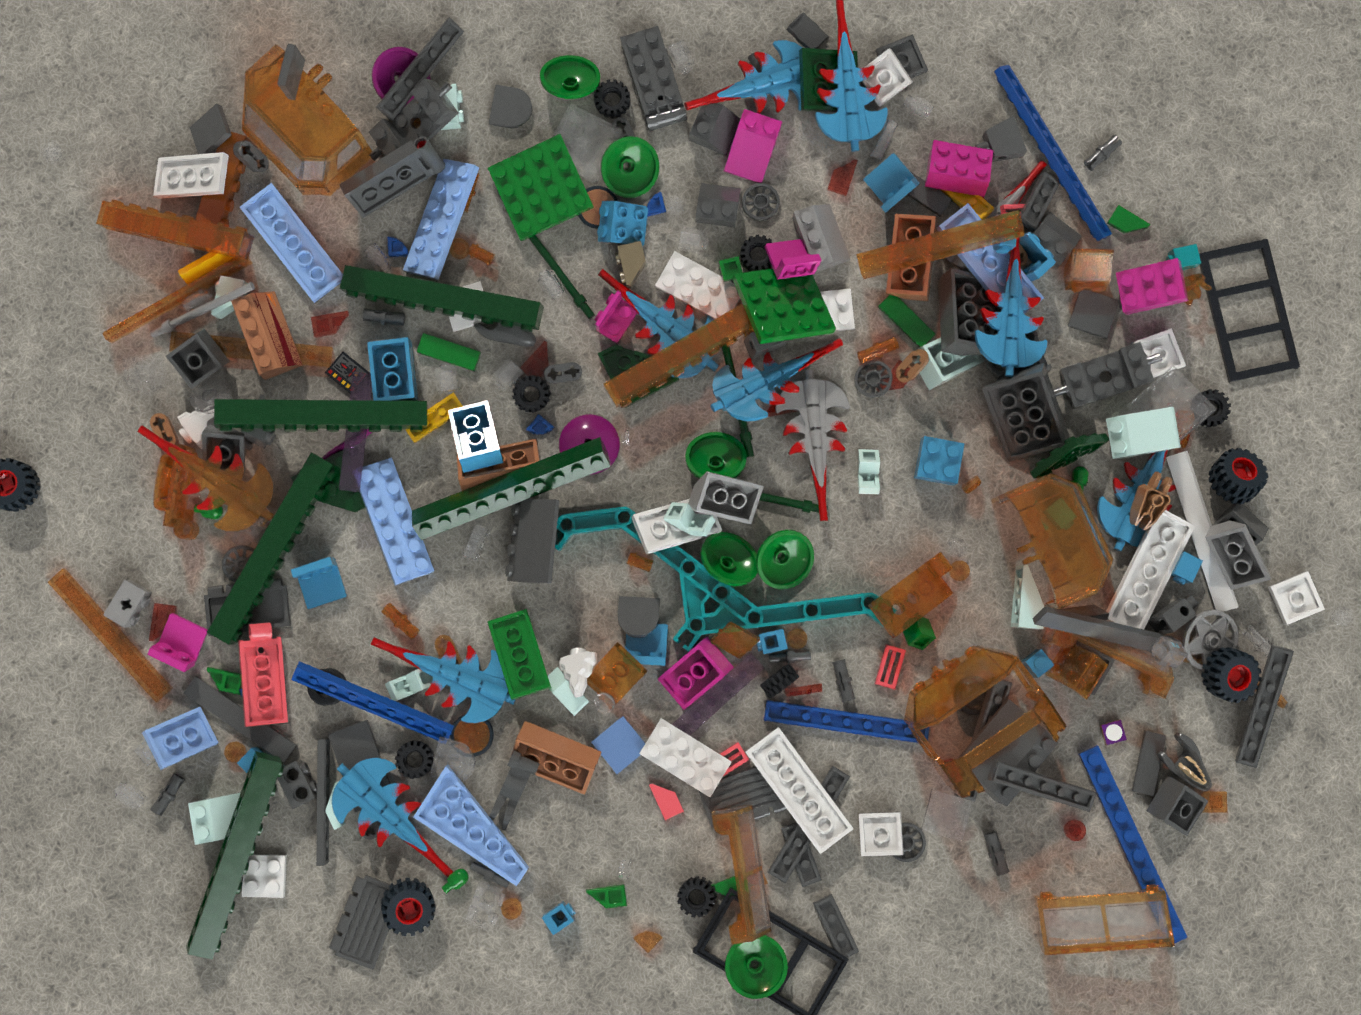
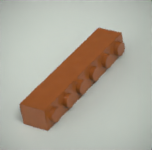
M231 132L232 135L216 150V153L224 152L229 155L224 194L202 196L188 244L194 249L209 253L223 245L222 234L228 228L229 220L227 218L229 212L233 211L235 204L233 198L240 189L239 178L246 169V165L234 155L233 147L238 141L251 142L247 136ZM242 146V147H241V148L243 149L242 154H248V153L245 151V146Z

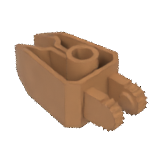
M1154 472L1147 485L1142 484L1138 486L1130 509V523L1135 526L1139 524V527L1143 530H1147L1155 524L1171 502L1170 496L1167 493L1172 484V478L1165 477L1158 490H1156L1162 476L1159 472Z

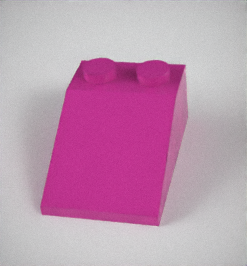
M744 109L724 171L757 183H762L781 130L782 121Z
M707 636L662 674L658 680L682 709L685 710L734 667Z

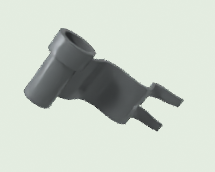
M515 750L507 764L511 768L489 816L493 821L506 799L509 798L502 825V830L504 831L511 820L530 774L535 775L540 764L521 756V753Z

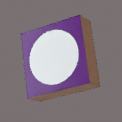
M1121 720L1100 725L1105 745L1127 740Z

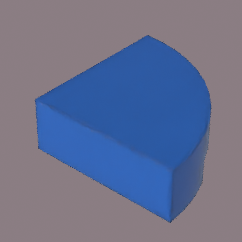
M661 192L655 194L648 202L647 217L666 212Z
M387 237L389 258L408 256V249L403 242L395 237Z
M538 414L526 430L532 434L542 435L552 431L555 427Z

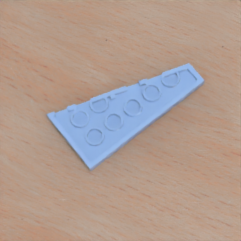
M446 765L413 818L517 886L529 866L450 766Z

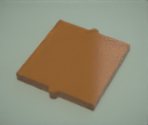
M731 621L723 629H719L718 633L711 639L712 644L739 659L748 651H752V647L760 641V637Z

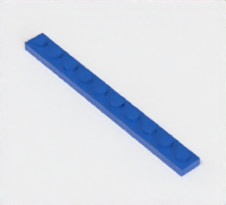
M1010 65L997 68L994 73L997 76L998 83L1004 87L1008 99L1017 109L1018 116L1024 120L1029 134L1035 138L1039 150L1048 159V165L1057 174L1061 186L1065 187L1070 201L1076 205L1081 219L1090 228L1089 231L1092 237L1098 242L1112 235V232Z
M1096 745L1079 753L1078 755L1166 944L1171 946L1188 938L1099 746Z

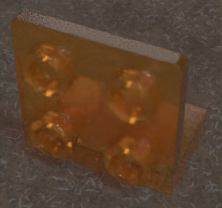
M1066 640L1052 662L1054 666L1045 674L1069 687L1080 697L1087 700L1108 667V664L1098 655Z

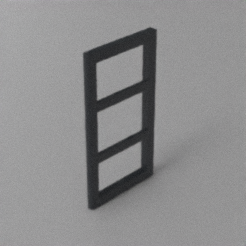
M1268 239L1199 253L1201 260L1200 270L1228 382L1298 369L1300 364ZM1261 249L1268 275L1267 280L1216 290L1209 260ZM1271 287L1279 323L1227 334L1218 298ZM1282 330L1289 361L1236 372L1229 341Z
M730 887L697 945L693 948V953L725 972V961L705 950V947L734 899L761 916L751 934H761L769 920L801 940L788 962L784 983L774 994L767 998L795 1015H817L849 958ZM810 945L837 962L811 1007L806 1011L781 996L780 992L805 949Z

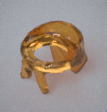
M1194 274L1184 278L1188 301L1184 303L1188 306L1192 305L1194 299L1201 297L1200 286L1205 290L1212 289L1211 286L1204 282L1206 277L1203 274Z

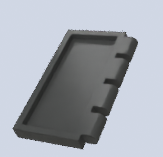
M275 578L270 588H266L262 594L264 599L258 607L255 606L252 612L254 615L249 624L270 622L272 628L291 626L287 585L282 584V578ZM234 584L226 585V593H224L223 585L207 588L208 595H204L207 630ZM245 624L241 631L247 632L249 624Z
M756 767L721 779L711 797L699 791L711 828L715 826L718 834L731 829L729 823L731 820H733L735 827L751 822L749 817L751 813H753L754 819L758 820L770 815L768 807L772 806L774 814L787 809Z
M365 875L364 878L356 877L351 890L358 893V895L349 894L344 907V911L349 912L350 916L342 913L336 928L337 931L343 934L334 933L329 946L330 949L336 951L334 955L372 970L375 968L389 932V928L383 920L381 899L384 898L383 893L385 890H389V883Z

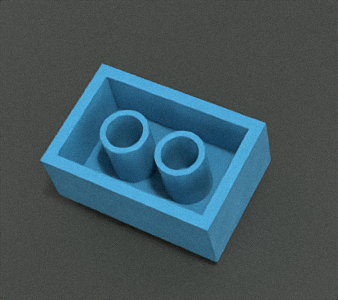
M406 337L367 342L373 401H418L412 341Z
M488 400L448 410L463 473L503 463Z

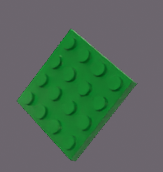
M561 134L488 167L520 241H524L594 208Z
M773 269L736 273L733 275L732 280L759 344L835 332L836 326L813 275L777 280Z

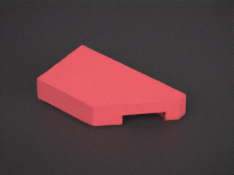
M653 783L649 784L665 820L684 812L674 791Z

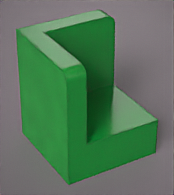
M739 256L720 260L718 263L723 282L732 280L733 275L736 273H743Z
M914 614L901 626L908 646L924 650L936 639L931 623L927 618Z

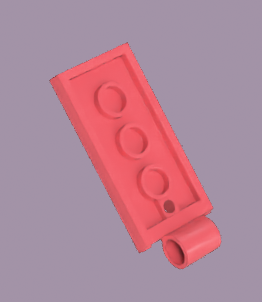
M270 622L249 624L248 634L250 640H238L245 727L288 722L281 636L272 638ZM260 647L263 649L262 653L258 652Z

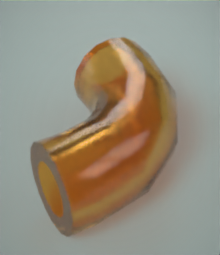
M167 454L160 457L154 486L153 505L160 511H168L174 507L176 481L180 467Z

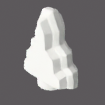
M210 406L204 411L184 412L178 416L183 427L179 432L189 444L194 441L202 449V432L208 424L214 425V406Z
M573 648L570 650V655L560 658L559 667L560 671L564 672V678L569 681L571 692L577 698L584 694L587 687V678L592 674L593 665L597 662V653L586 651L583 648Z

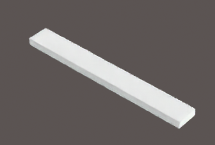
M1188 451L1168 456L1166 459L1186 520L1195 526L1191 536L1198 557L1203 560L1201 566L1215 609L1223 612L1238 608L1234 591L1230 589L1205 538L1212 524Z

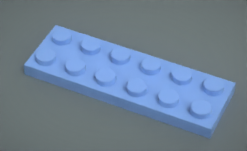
M443 159L445 168L437 175L403 271L439 280L479 167L474 164Z
M272 183L240 206V209L314 303L341 283L343 273Z
M967 203L936 229L985 290L989 289L997 293H1004L1010 255L1009 253L1000 254L993 250V243L991 242L992 232L969 203ZM1021 270L1022 295L1030 298L1040 297L1041 300L1044 299Z
M392 457L354 469L352 471L394 585L396 586L434 572L425 544L412 527V510Z

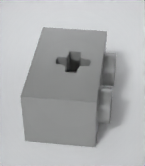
M125 579L103 615L124 628H131V626H135L139 621V613L142 608H146L150 603L151 598L149 596L152 592L132 580ZM128 601H130V605H132L131 608H129V605L127 604Z

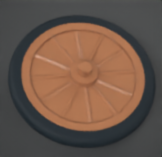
M592 186L587 188L586 191L594 208L578 216L585 225L598 229L600 223L599 210L602 201L618 200L615 194L608 188Z

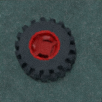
M1231 448L1225 451L1213 464L1208 475L1210 477L1208 479L1212 483L1211 488L1216 490V494L1222 496L1223 500H1230L1232 504L1237 502L1244 504L1245 502H1250L1267 484V467L1262 464V459H1258L1255 453L1251 454L1250 450L1245 449L1243 451L1242 448Z
M6 458V460L0 459V509L18 512L19 509L25 510L27 509L26 504L31 506L34 503L32 499L38 498L39 495L35 493L36 490L40 491L41 486L36 485L37 482H40V478L35 476L37 472L31 469L30 465L11 458Z
M1222 647L1218 651H1213L1211 657L1208 656L1206 658L1207 664H1203L1202 668L1205 671L1201 672V677L1205 678L1202 681L1203 685L1207 686L1206 690L1212 693V695L1231 703H1240L1241 700H1248V696L1252 697L1255 694L1253 692L1255 689L1258 690V681L1261 682V677L1259 676L1261 668H1258L1259 663L1254 660L1255 658L1252 655L1235 648Z
M405 878L403 882H401V879L396 880L397 884H390L389 890H385L383 893L384 898L381 899L383 920L386 922L387 927L393 929V933L397 935L399 932H401L402 936H407V933L414 936L416 931L422 933L424 931L423 927L426 926L428 928L430 920L434 919L436 907L431 890L427 888L423 881L419 883V879L416 878L413 881L410 878Z

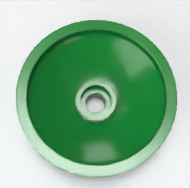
M565 55L553 58L544 64L540 71V82L547 92L558 98L579 99L597 89L600 83V72L597 66L586 58Z
M634 136L619 138L611 143L603 154L601 160L602 179L609 190L618 196L625 198L639 197L648 192L655 184L659 175V158L655 149L647 141ZM628 162L629 167L624 169V163Z
M709 432L696 437L690 442L686 449L685 461L689 471L698 479L707 471L736 478L743 472L746 466L747 454L742 443L735 437L722 432Z
M795 530L778 531L770 535L758 550L756 557L758 575L768 586L775 589L795 587L809 575L814 563V549L809 539L802 533Z
M721 532L712 534L705 540L701 547V560L706 570L716 580L730 586H743L750 583L758 573L756 569L757 553L745 539L732 533Z
M750 934L738 939L729 949L725 959V973L728 982L737 993L747 998L761 999L774 994L782 986L787 975L788 962L784 950L774 939L763 934ZM753 960H756L758 962V965L755 968L751 967V962Z

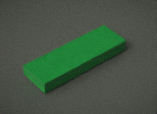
M889 295L878 306L919 348L926 345L935 336V333L899 297Z
M423 333L417 349L419 354L474 372L481 355L480 351Z

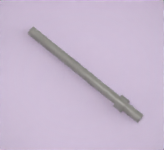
M249 282L173 320L168 319L162 322L161 326L151 330L150 334L155 338L165 332L170 333L176 330V327L254 290L255 286L252 282Z

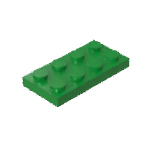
M527 609L487 621L511 700L551 688Z

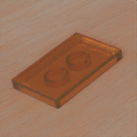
M617 642L592 669V674L587 678V684L613 708L648 670Z

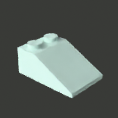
M941 337L919 348L925 350L929 356L928 364L920 372L929 390L984 362L981 355H955L942 352ZM919 355L917 356V360L914 362L915 364L920 362L919 359L921 357Z
M1174 407L1106 419L1113 459H1125L1181 447Z
M1025 564L1016 566L1011 627L1032 630L1044 629L1043 626L1035 625L1032 619L1044 608V604L1029 566Z
M240 793L188 803L195 845L225 838Z

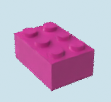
M933 140L928 158L925 187L985 197L990 183L993 150Z
M1178 258L1116 272L1122 310L1126 315L1188 301L1182 265Z

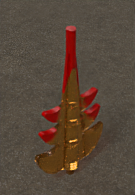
M143 425L138 429V433L156 444L194 477L191 484L182 491L184 495L197 494L205 488L209 490L207 498L197 505V509L214 510L224 504L228 506L225 516L220 521L214 523L216 528L237 532L252 526L260 516L268 521L274 516L273 513L266 509L273 496V481L268 470L261 463H258L255 475L245 482L242 480L244 466L238 454L234 455V460L229 468L222 470L220 469L222 465V452L219 446H215L213 454L205 461L159 437Z

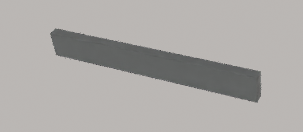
M1047 606L1032 618L1035 625L1163 654L1172 646V643H1176L1172 636Z

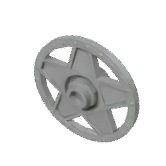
M1207 610L1196 615L1188 624L1183 636V651L1186 659L1191 665L1204 671L1203 665L1198 664L1191 655L1201 654L1202 663L1206 665V658L1208 656L1211 657L1213 651H1218L1222 647L1236 649L1238 645V629L1234 620L1228 614L1219 610ZM1210 615H1220L1212 624L1204 618ZM1229 625L1232 630V640L1225 636ZM1195 626L1196 637L1189 642L1190 634Z

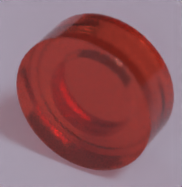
M1069 820L1064 826V833L1068 839L1079 841L1084 838L1086 827L1079 820Z

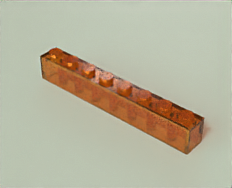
M112 200L111 202L102 201L96 222L99 226L111 231L248 260L254 236L247 233L248 230L243 227L236 226L233 229L221 222L214 225L206 219L200 218L199 221H196L188 215L177 217L175 213L164 211L163 214L151 207H147L144 210L136 204L129 203V206H126L123 202Z
M1016 210L856 255L863 279H868L1024 236V227L1020 212Z
M743 304L604 383V388L615 407L621 406V408L628 406L632 403L631 399L636 396L641 398L650 392L649 389L655 385L657 388L668 382L667 378L673 375L674 377L680 376L685 372L684 369L690 365L692 367L697 366L703 362L702 358L709 355L712 357L719 353V348L724 345L729 347L738 341V337L743 334L746 337L754 332Z

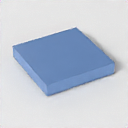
M624 716L591 742L598 751H601L602 757L616 774L638 758L645 745V742Z

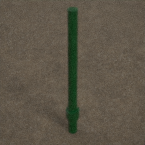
M536 235L530 237L529 240L572 296L577 308H581L588 319L593 318L595 314L586 303L587 300L583 294H579Z
M727 338L722 339L721 347L725 365H729L730 372L736 377L729 341ZM738 420L741 431L739 436L741 443L744 444L747 458L753 457L754 452L751 443L753 438L748 430L747 421Z
M761 493L759 499L760 501L802 509L803 512L810 513V511L819 513L818 504H814L810 500L804 499V501L766 493Z

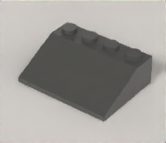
M950 268L938 278L941 351L955 355H982L976 345L975 331L980 330L988 335H997L998 331L986 324L980 310L986 308L992 312H1001V309L990 302L985 294L986 290L972 273Z
M1044 363L1025 368L1014 373L1013 377H1005L982 387L1008 461L1061 448L1065 445L1064 441L1070 438Z
M526 499L512 505L513 523L509 529L511 544H509L507 550L509 564H507L505 570L507 581L552 584L559 500Z
M1006 699L955 762L994 801L1007 807L1020 790L987 779L994 759L1035 772L1057 746L1058 742L1047 730L1010 699Z

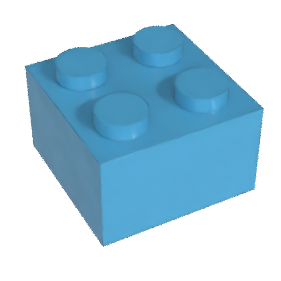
M927 436L922 437L914 479L952 486L958 484L965 443Z

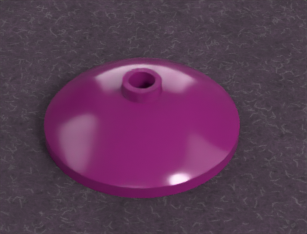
M393 47L385 50L377 57L372 67L371 76L373 87L381 99L394 85V77L397 76L399 78L418 53L406 47ZM414 95L410 98L406 105L414 98Z
M592 414L581 415L572 419L562 430L559 439V451L563 452L585 443L588 439L594 440L600 437L608 451L611 466L619 453V436L614 426L605 418ZM608 468L603 469V470H601V471H598V472H596V473L590 474V475H594V474L601 473V472L607 470Z

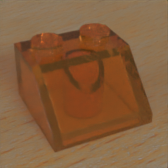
M1072 249L1064 267L1065 290H1072L1074 292L1082 290L1093 292L1106 291L1111 280L1114 250Z

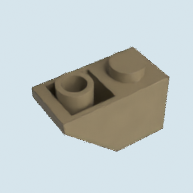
M641 241L617 246L618 253H615L617 265L621 264L623 272H619L621 283L626 284V287L629 289L633 286L646 265Z

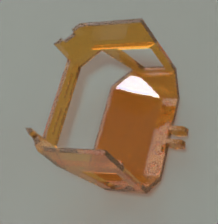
M978 645L976 647L971 646L964 651L965 654L960 658L956 657L950 661L947 659L943 660L944 669L941 670L936 666L931 668L933 673H931L930 678L925 682L920 681L913 686L914 689L909 692L904 722L945 784L961 798L968 797L971 794L970 791L977 790L978 793L985 791L972 769L1040 722L1043 723L1055 742L1059 739L1057 733L1064 731L1067 727L1052 702L1019 658L1004 650ZM1013 670L1028 692L1025 696L1035 703L1034 707L963 757L944 762L939 758L920 730L940 723L1007 677Z

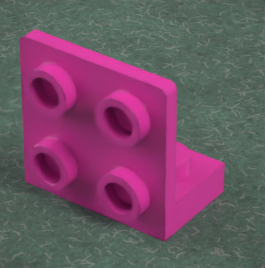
M802 239L767 243L765 245L777 280L814 275L822 261L819 254L811 255L807 253Z
M617 290L615 295L612 293L608 297L605 310H600L595 317L597 332L616 344L619 343L638 314L628 302L622 299L621 292Z
M172 613L169 615L159 642L150 647L147 655L182 672H186L195 665L208 630Z

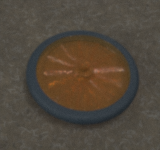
M464 714L453 724L454 728L450 735L452 745L464 756L476 757L482 755L492 745L494 738L493 727L489 720L480 723L463 722L461 718L466 715Z

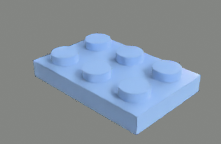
M201 707L142 732L160 770L219 743Z

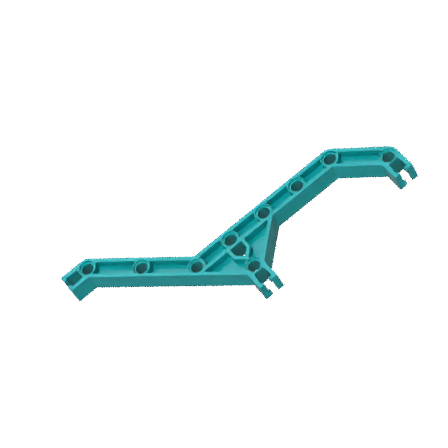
M616 507L563 514L558 518L557 530H560L565 535L558 545L555 544V548L560 552L573 535L617 529L624 530L641 543L631 518L636 513L628 507ZM623 512L630 515V519L626 523L619 521V515ZM564 520L572 521V528L570 530L562 529V522ZM678 545L653 552V554L680 575L685 623L673 640L679 644L681 641L678 638L688 629L695 635L689 646L685 644L683 646L688 652L701 635L861 614H866L881 627H885L888 623L887 620H881L874 611L879 605L888 610V614L891 617L897 611L874 593H861L757 607L730 585L716 580L709 574L704 565ZM686 562L694 564L695 570L692 573H686L683 570V565ZM718 587H724L727 590L725 598H718L715 591ZM709 597L720 605L715 612L705 613L704 604ZM867 597L872 598L874 601V606L871 609L864 606V600ZM808 605L816 607L817 613L814 616H809L806 613ZM751 612L758 613L760 617L756 624H752L748 620V615ZM698 619L702 622V628L699 631L691 629L690 623L692 620Z

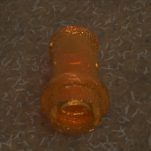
M472 243L467 253L470 255V258H476L490 265L495 254L479 247L480 244Z
M630 552L626 564H629L631 568L634 566L650 572L654 560L639 556L637 552Z

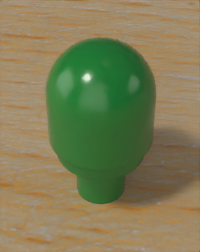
M1078 466L1072 471L1071 482L1075 486L1076 495H1083V488L1088 483L1089 473L1083 466Z
M218 503L212 504L209 510L197 509L198 504L194 506V512L201 513L205 518L219 519L223 515V508Z
M464 869L455 870L447 878L448 882L441 887L443 891L447 894L453 888L455 890L460 889L469 879L468 872Z

